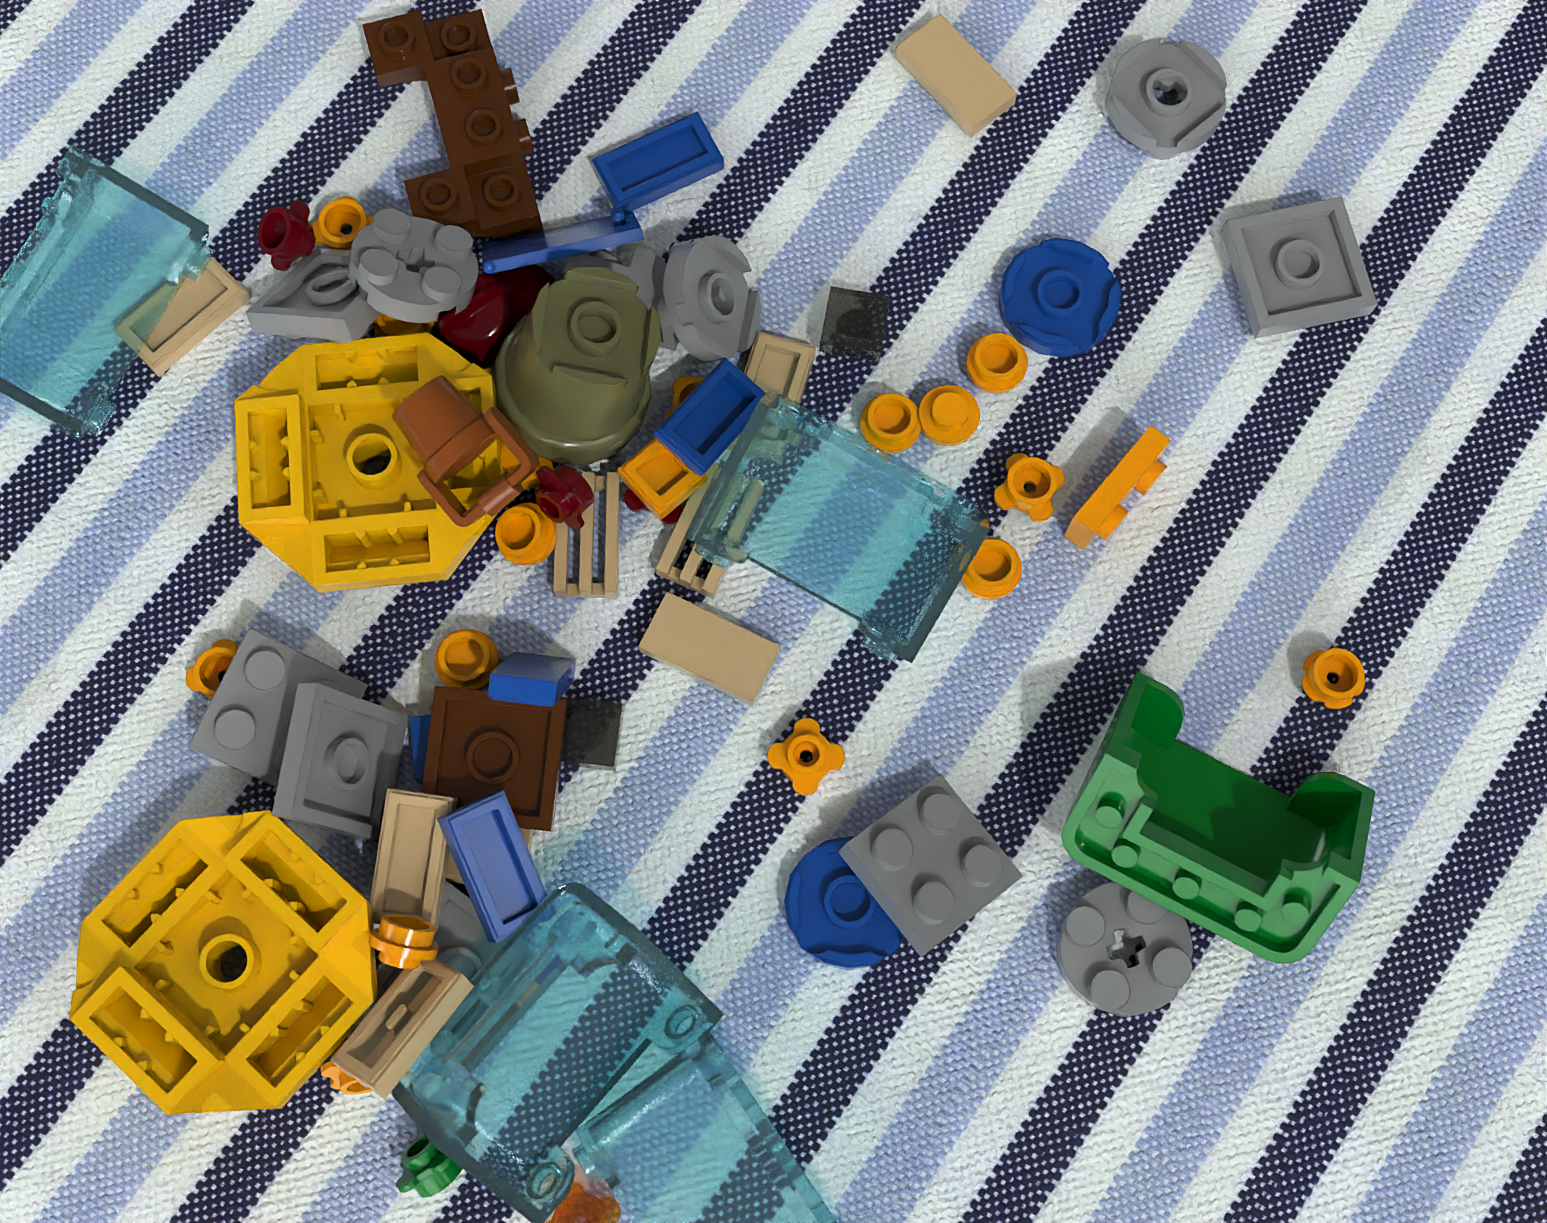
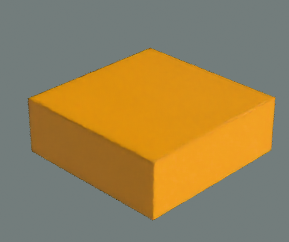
M656 438L617 469L622 481L659 521L707 482L706 473L703 476L694 474L664 448Z

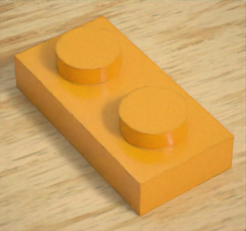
M1151 425L1075 514L1064 536L1083 551L1096 535L1107 541L1129 514V511L1122 506L1126 499L1135 489L1145 496L1168 466L1161 462L1160 458L1171 440Z

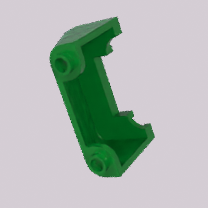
M1137 671L1121 699L1069 811L1061 834L1063 847L1069 856L1081 865L1263 959L1274 963L1287 964L1302 960L1312 951L1361 882L1375 790L1339 773L1317 772L1307 776L1299 784L1293 795L1289 797L1175 739L1181 729L1185 716L1182 700L1168 686Z

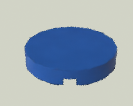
M1052 238L1041 241L1040 245L1033 246L1027 251V248L1014 256L1002 277L998 305L1005 327L1020 344L1041 355L1063 358L1085 353L1104 340L1119 313L1121 288L1118 279L1116 278L1115 280L1113 273L1108 268L1109 262L1099 251L1080 241Z
M853 836L826 840L805 854L789 876L784 898L788 928L801 949L823 965L844 970L874 966L893 954L905 938L838 853L845 843L854 838Z

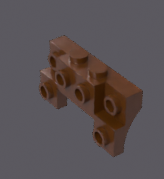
M482 9L424 23L421 11L418 10L362 24L380 88L413 81L428 82L451 169L404 180L413 216L429 219L444 226H459L470 233L471 237L507 239L543 231L540 213L524 160V156L535 154L526 119L513 120L509 105L520 103L511 67L499 70Z

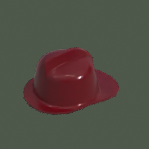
M536 264L492 274L485 273L482 268L478 272L474 295L469 305L456 315V307L448 311L439 312L438 321H435L432 336L452 348L471 364L474 363L482 369L492 368L499 347L505 337L513 331L523 316L530 313L539 291L548 282L550 287L555 280L541 266Z

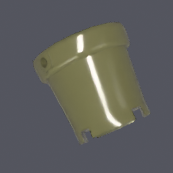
M579 266L566 271L564 279L554 282L550 287L548 282L539 291L530 313L523 316L500 345L489 373L492 375L495 383L497 409L507 418L536 455L558 464H592L618 454L640 432L651 398L649 372L662 338L660 318L656 308L652 303L650 310H648L644 301L636 295L639 286L629 277L605 267Z

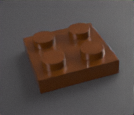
M435 686L421 792L458 797L456 809L494 791L504 790L519 828L553 832L569 701L559 699L555 705L547 707L492 700V697H488V691Z

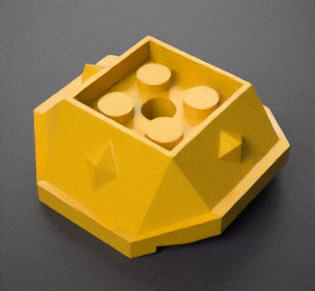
M428 332L356 339L347 343L324 342L301 345L281 361L258 386L253 384L234 400L238 515L240 525L319 593L448 580L495 516L486 514L479 521L467 527L457 526L419 482L417 474L423 469L424 465L393 420L392 414L416 390L440 375H444L484 414L490 407L497 408L495 383L492 375L476 364H471ZM499 437L473 462L444 482L467 510L477 502L476 497L502 474ZM378 456L391 458L389 465L381 473L375 475L363 474L365 465L371 459Z
M270 810L246 812L242 815L180 820L81 922L77 953L76 990L72 991L69 1019L167 1115L282 1109L378 1002L375 949L368 943L370 933L374 929L372 903L282 819L272 816V811ZM242 946L247 955L245 971L236 980L227 982L221 972L222 959L230 949Z

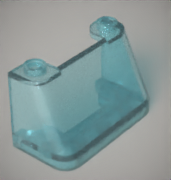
M72 145L55 170L56 174L65 180L56 190L54 198L47 196L42 203L43 217L0 280V404L81 441L88 432L98 437L105 429L116 409V404L109 400L181 289L186 278L194 282L198 281L207 268L214 250L206 246L209 237V225Z
M768 391L757 403L685 538L697 544L694 550L699 556L719 567L728 568L731 561L743 564L748 559L857 620L858 629L865 635L862 644L872 653L888 661L894 662L899 656L912 663L990 531L988 512L964 495L790 398L773 391Z
M578 882L565 883L554 889L542 900L470 979L471 984L474 986L473 989L394 1087L391 1094L438 1150L531 1223H544L566 1199L575 1177V1165L571 1157L561 1147L651 1043L669 1055L683 1054L698 1046L724 1016V1013L634 924L585 885Z
M708 1032L576 1129L581 1143L572 1149V1153L594 1185L604 1178L632 1223H838L711 1032Z

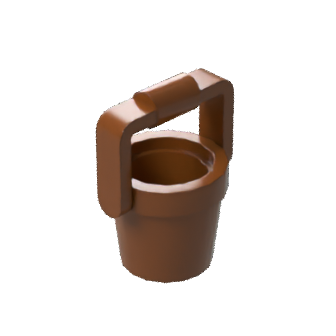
M440 375L424 384L410 395L392 414L393 420L424 465L423 469L417 474L419 482L457 526L467 527L479 521L486 514L495 516L523 491L521 483L538 467L539 462L536 453L497 408L490 407L483 414L444 375ZM499 437L519 460L520 464L511 472L505 471L476 497L477 502L467 510L444 482L473 462Z

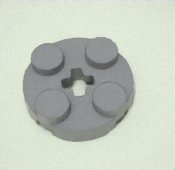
M1161 38L1148 39L1130 48L1116 64L1105 100V109L1110 115L1114 126L1125 139L1133 145L1146 150L1152 158L1168 160L1177 153L1188 152L1201 146L1214 134L1226 108L1225 89L1227 81L1225 72L1219 62L1201 46L1185 40H1180L1179 46L1169 43L1160 44ZM1158 87L1163 92H1168L1173 88L1178 91L1179 95L1175 102L1176 105L1160 103L1156 99L1157 94L1154 89Z
M387 208L376 212L373 216V222L363 227L355 236L351 247L348 274L354 287L357 281L360 287L367 292L366 302L375 310L406 322L428 323L438 321L439 312L448 311L456 307V315L469 305L474 295L479 268L477 258L472 251L473 239L465 229L454 225L444 226L429 219L408 216L398 209ZM407 265L421 267L418 273L406 270Z
M714 235L676 243L670 248L669 259L665 268L663 282L664 297L657 306L660 324L667 333L676 334L680 343L690 354L706 362L722 360L724 357L732 358L738 352L747 351L753 345L757 331H759L761 320L758 290L748 291L743 273L750 272L752 269L745 255L733 242L723 236Z
M1116 882L1100 885L1081 896L1069 910L1068 915L1063 921L1062 930L1059 932L1056 953L1058 965L1065 982L1071 991L1085 1003H1090L1098 1010L1106 1011L1108 1014L1131 1017L1157 1010L1171 1001L1181 986L1191 976L1193 945L1189 927L1184 917ZM1124 930L1128 938L1138 939L1141 950L1135 953L1137 964L1134 967L1127 968L1122 958L1111 960L1107 948L1116 943L1115 931Z

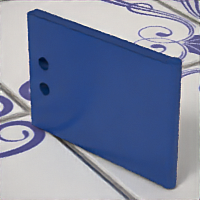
M614 208L609 210L611 216L485 243L482 246L483 270L487 274L641 241L644 240L642 228L633 211L623 213L622 208Z

